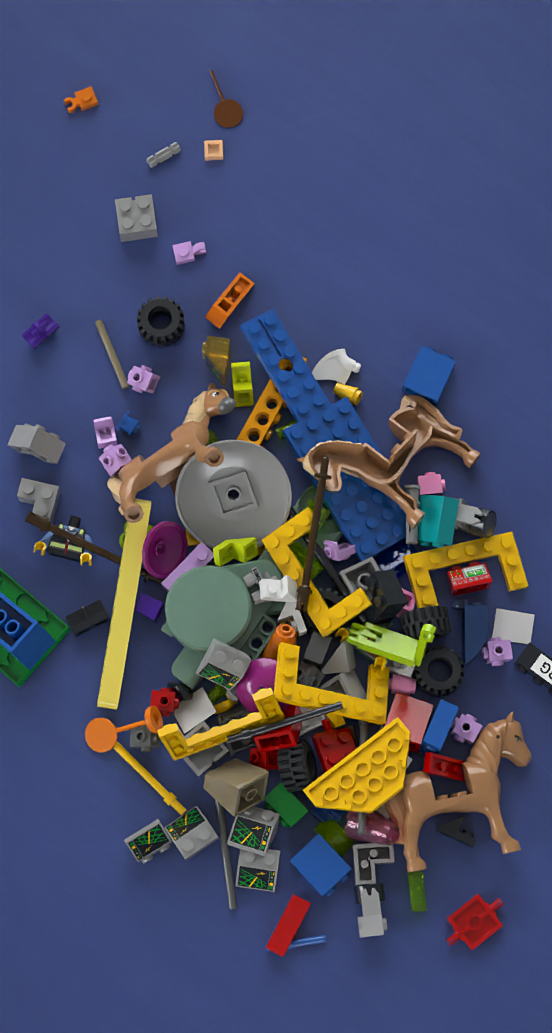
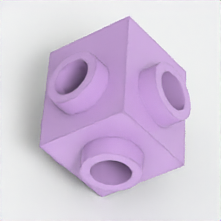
M142 365L141 368L133 366V369L128 374L127 383L133 386L132 390L143 393L144 390L153 394L160 376L151 373L152 369Z
M122 444L107 446L103 450L104 453L99 457L110 477L117 475L123 466L132 460Z
M500 637L490 638L489 642H486L481 649L482 658L485 659L486 664L492 663V666L504 665L503 662L512 660L511 641L500 640Z
M462 714L460 718L455 717L451 728H453L451 734L454 735L453 738L455 740L472 745L482 725L477 723V719L472 715L466 714L465 716ZM462 727H467L468 731L463 730Z

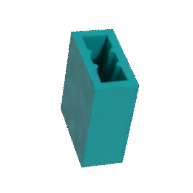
M420 495L419 502H421V505L418 509L425 513L424 518L418 525V541H420V545L443 548L444 545L452 546L459 499L446 496Z

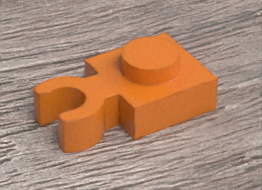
M92 86L74 92L75 98L67 97L64 99L65 105L73 104L67 108L68 113L75 112L78 107L81 108V111L99 105Z

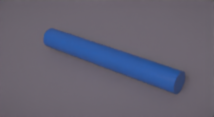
M325 934L294 939L289 948L326 943Z

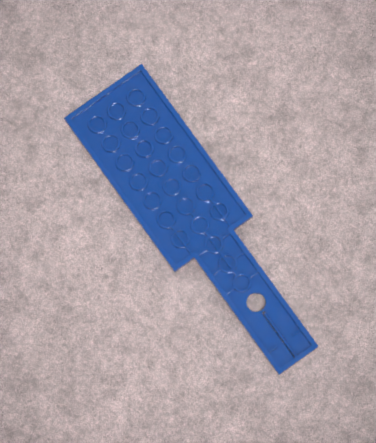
M273 309L241 324V331L297 422L282 431L297 458L305 457L309 450L315 447L317 443L329 440L349 441L352 443H362V445L367 443L381 454L347 397L332 405L330 404ZM281 359L291 361L292 370L289 372L281 370L279 368V361ZM305 470L317 490L318 480ZM341 471V489L336 493L324 491L323 502L347 542L355 545V555L359 562L373 557L406 538V513L394 500L382 491L364 483L361 478Z

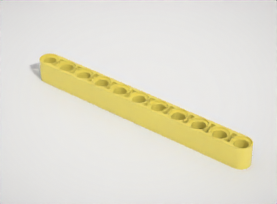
M135 498V503L142 507L144 515L137 523L127 522L97 707L117 710L142 564V549L151 510V501Z

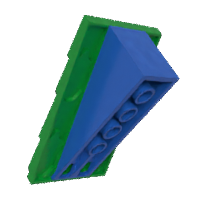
M0 568V671L20 688L71 628Z

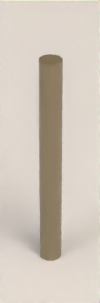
M97 320L95 325L122 389H127L129 384L102 320Z

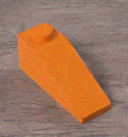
M239 273L214 303L205 318L220 329L255 283L242 273Z

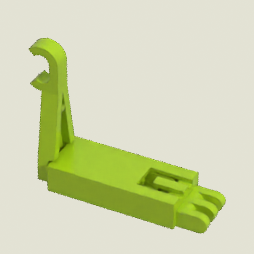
M366 622L365 626L352 623L348 633L350 636H347L346 641L358 646V649L414 667V665H421L427 643H432L434 639L433 634L436 627L424 624L419 640L368 622Z

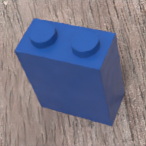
M421 346L403 384L402 391L410 395L421 396L437 406L456 361L447 354L441 355L436 353V350L426 346L425 348Z
M442 699L440 700L418 750L423 757H425L426 752L439 754L458 711V706Z
M320 834L316 835L290 860V863L321 897L325 894L329 897L336 890L335 885L339 881L343 883L351 876L349 873L351 867Z

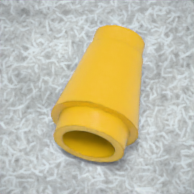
M339 383L335 385L333 393L341 399L347 397L351 405H358L363 394L359 388Z

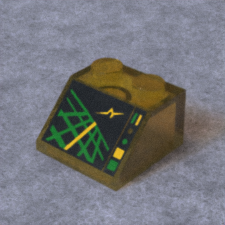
M207 336V342L203 341L202 345L203 358H205L207 367L220 384L226 386L231 354L230 339Z

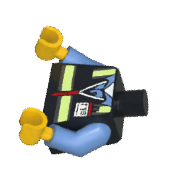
M71 515L68 525L58 524L57 527L92 543L91 537L87 535L86 530L79 528L81 523L80 517ZM50 531L41 541L36 542L33 552L41 550V556H44L46 550L50 556L79 562L80 565L87 561L89 566L92 565L93 552Z

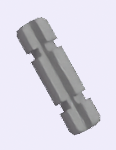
M174 142L170 147H165L155 153V156L148 157L146 159L147 163L153 168L158 165V162L162 163L172 157V154L179 153L181 148L177 142Z

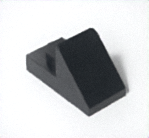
M465 816L437 827V832L471 848L474 847L477 840L473 838L474 834L466 830L459 831Z

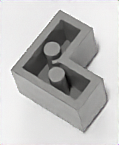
M25 423L24 425L15 426L8 446L20 453L34 455L46 463L57 464L66 443L59 440L60 437L58 435L47 433L46 428L36 424L34 427Z
M22 478L17 493L19 501L34 504L32 512L43 518H50L49 521L53 524L61 495L59 486Z
M393 842L355 844L352 846L355 886L376 884L375 865L393 864L395 862Z

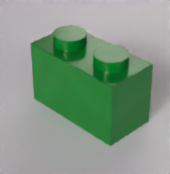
M282 782L264 798L266 802L264 806L269 811H275L280 814L279 822L285 828L289 826L292 829L308 813L304 805L291 792L286 790Z

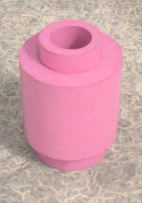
M393 674V677L389 678L388 689L391 690V694H396V692L408 694L409 696L410 694H415L416 679L412 678V676L407 677Z

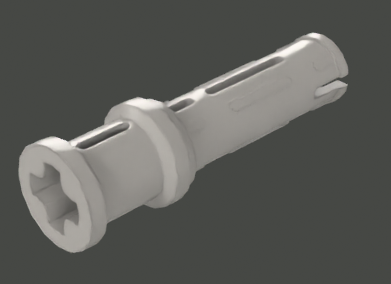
M404 485L405 493L417 500V508H419L421 502H419L421 486ZM406 516V543L418 544V526L413 529L408 524Z

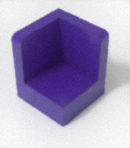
M142 593L134 610L156 623L164 608V604Z

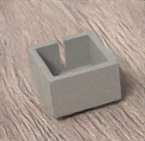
M152 194L135 196V200H132L131 197L115 199L121 242L158 237Z
M202 721L184 737L185 739L191 738L192 735L207 732L210 728ZM221 743L182 759L200 779L213 768L211 763H219L229 754V750Z

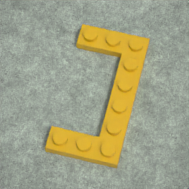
M309 507L261 540L282 574L291 577L297 583V588L302 585L304 568L289 545L310 531L313 511ZM310 579L309 586L313 591L309 597L307 613L323 637L328 636L372 605L364 590L359 588L329 609Z
M507 532L491 536L490 538H481L405 555L403 560L417 609L438 606L429 571L494 556L499 558L508 592L527 588L528 582L513 533Z
M283 642L278 645L274 695L277 701L309 709H317L341 701L343 709L331 712V714L379 725L386 723L390 668L385 667L384 671H381L382 666L376 665L373 667L374 664L369 665L366 699L297 684L300 646Z
M268 688L261 689L257 693L252 694L259 712L250 713L247 717L231 720L228 724L220 727L215 726L207 732L194 734L188 739H185L176 723L165 725L162 729L157 730L162 743L175 761L226 742L227 736L240 733L243 729H253L285 719V716L272 689Z

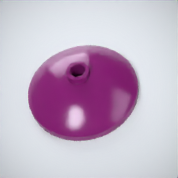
M171 521L161 522L154 526L145 538L142 559L145 569L151 576L159 579L167 578L186 558L188 549L187 536L179 524Z
M258 658L251 661L243 678L236 684L240 702L251 713L259 712L252 694L257 693L260 687L265 689L271 688L274 693L277 660ZM278 701L282 711L286 710L290 705Z

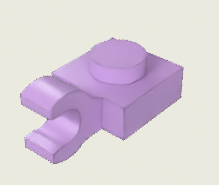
M191 241L172 245L177 265L195 261L194 255L207 253L204 242H199L194 246L191 245Z

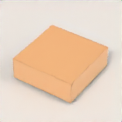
M223 140L204 141L205 161L223 160Z

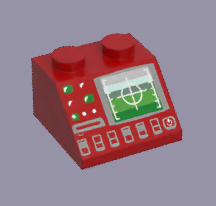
M473 562L468 564L469 567L461 568V566L451 567L450 571L446 573L451 597L489 589L492 578L486 564Z

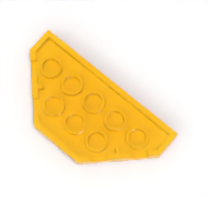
M397 717L303 789L304 793L314 806L318 808L373 813L404 789L411 736L410 731Z

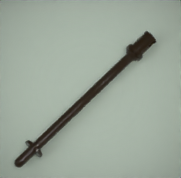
M324 456L321 460L320 473L314 474V477L319 479L302 585L296 591L298 592L295 610L299 611L302 607V611L308 612L309 597L313 591L309 584L326 480L332 478V476L327 475L329 458L327 456Z
M29 511L24 522L39 528L41 532L50 531L118 565L121 564V557L51 524L50 518H43ZM141 567L140 575L144 577L143 582L146 583L149 579L162 585L161 583L165 579L153 577L146 569Z

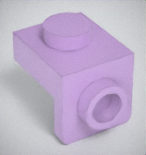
M112 417L93 420L98 448H106L109 445L116 446L117 439Z
M323 541L324 552L328 559L336 561L346 560L350 558V555L356 553L355 545L345 542L338 545L334 541Z

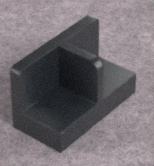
M97 600L85 607L82 605L80 606L81 609L66 616L75 637L110 621L101 600Z

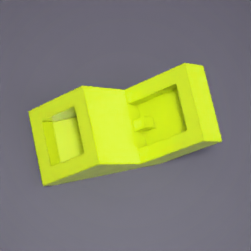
M250 361L231 363L234 400L236 401L235 407L254 405Z
M256 538L229 539L213 548L215 565L221 567L232 559L244 563L258 555Z

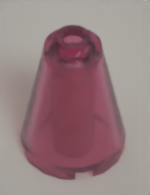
M375 810L373 813H366L365 835L358 834V812L349 811L345 819L348 822L347 826L344 825V830L350 839L384 845H393L399 839V828L378 810Z

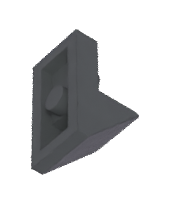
M314 630L304 654L303 662L321 670L332 637H323L320 632Z

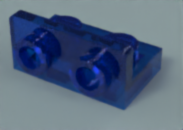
M406 538L374 557V560L381 570L394 569L397 579H399L407 572L403 557L418 552L411 544H407Z

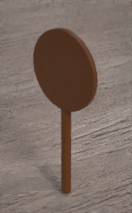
M211 69L209 72L221 99L214 109V118L222 127H235L243 118V109L237 101L224 99L215 74Z

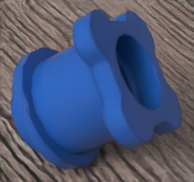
M130 411L126 412L116 428L117 431L120 428L129 433L128 436L131 433L135 435L141 426L138 424L139 419L135 420L129 416Z

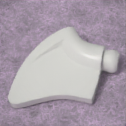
M338 349L325 355L317 363L312 374L316 381L332 380L345 385L352 371L354 373L359 372L361 364L349 358L345 349Z

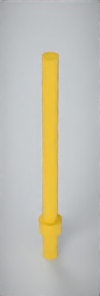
M118 741L116 742L113 749L164 798L163 801L168 806L171 805L182 816L187 809L176 800L177 797L172 792L169 793Z

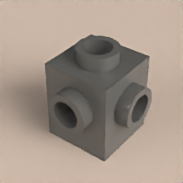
M301 661L298 666L296 683L318 688L325 674L315 666Z
M146 725L130 729L131 748L141 749V752H152V749L160 748L161 739L158 733H152Z

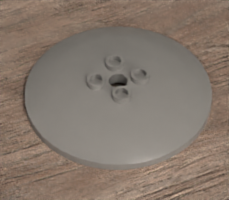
M225 440L206 446L221 449L224 460L219 466L210 467L206 462H199L194 454L184 465L178 477L175 491L176 508L181 522L195 539L210 548H214L225 540L251 537L256 538L257 547L263 545L261 540L282 526L290 512L292 491L286 470L272 453L251 442ZM235 489L239 492V495L236 498H231L228 492Z

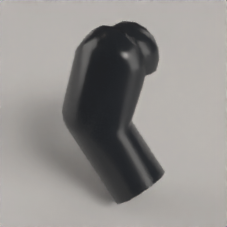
M175 681L168 682L167 688L173 689L172 691H175L181 700L187 701L193 698V692L188 690L185 684Z

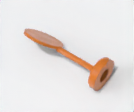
M150 706L145 710V720L118 728L109 719L103 717L95 718L86 726L85 740L92 750L99 753L107 752L115 746L118 738L117 733L146 725L152 733H158L157 730L163 728V719L156 706Z

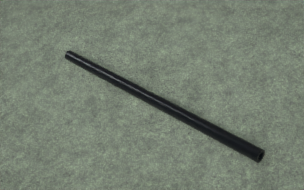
M292 506L288 515L289 520L297 515ZM310 531L306 533L304 536H302L307 546ZM316 542L314 556L341 595L346 598L350 595L348 588ZM365 611L357 615L362 624L369 621Z

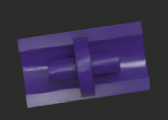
M46 313L38 321H35L22 334V337L35 350L60 327Z

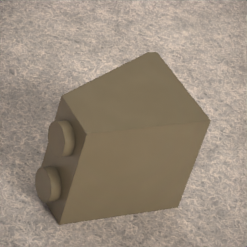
M235 758L205 774L203 788L235 817L264 801L269 772Z

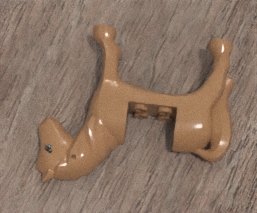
M511 712L506 719L487 724L479 732L470 750V756L466 759L467 762L462 763L467 791L450 794V798H448V794L435 797L428 773L417 771L405 774L404 789L384 804L395 828L394 843L404 845L403 854L407 861L408 872L427 869L425 861L419 856V832L423 823L428 818L440 813H483L489 819L492 839L501 844L502 854L521 850L519 841L508 834L504 825L500 809L501 783L498 778L501 757L509 759L517 767H526L532 758L531 752L523 739L521 724L514 720V712Z

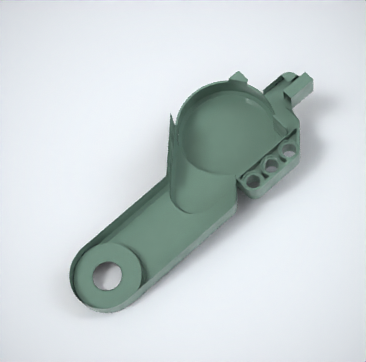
M314 485L305 490L293 507L297 514L307 507L311 508L312 511L314 510L317 491ZM334 518L331 520L320 519L316 542L324 552L323 541L330 540L338 544L343 537V533ZM301 537L289 546L304 568L308 546ZM266 548L256 561L222 567L200 566L182 574L171 586L165 603L167 621L161 630L171 637L174 636L184 646L172 665V673L175 678L184 683L191 691L196 689L203 678L196 674V671L214 638L248 654L253 661L260 658L273 635L276 623L272 618L280 616L286 602L272 601L268 604L266 602L255 604L251 594L259 590L257 584L247 588L243 581V577L251 573V569L254 567L258 568L262 579H265L263 576L265 572H268L270 577L276 576L278 580L284 577ZM315 556L313 560L310 578L311 581L314 580V578L322 568L321 564ZM265 624L273 626V630L269 633L264 632L262 628ZM254 640L262 642V646L258 649L253 648L251 644Z

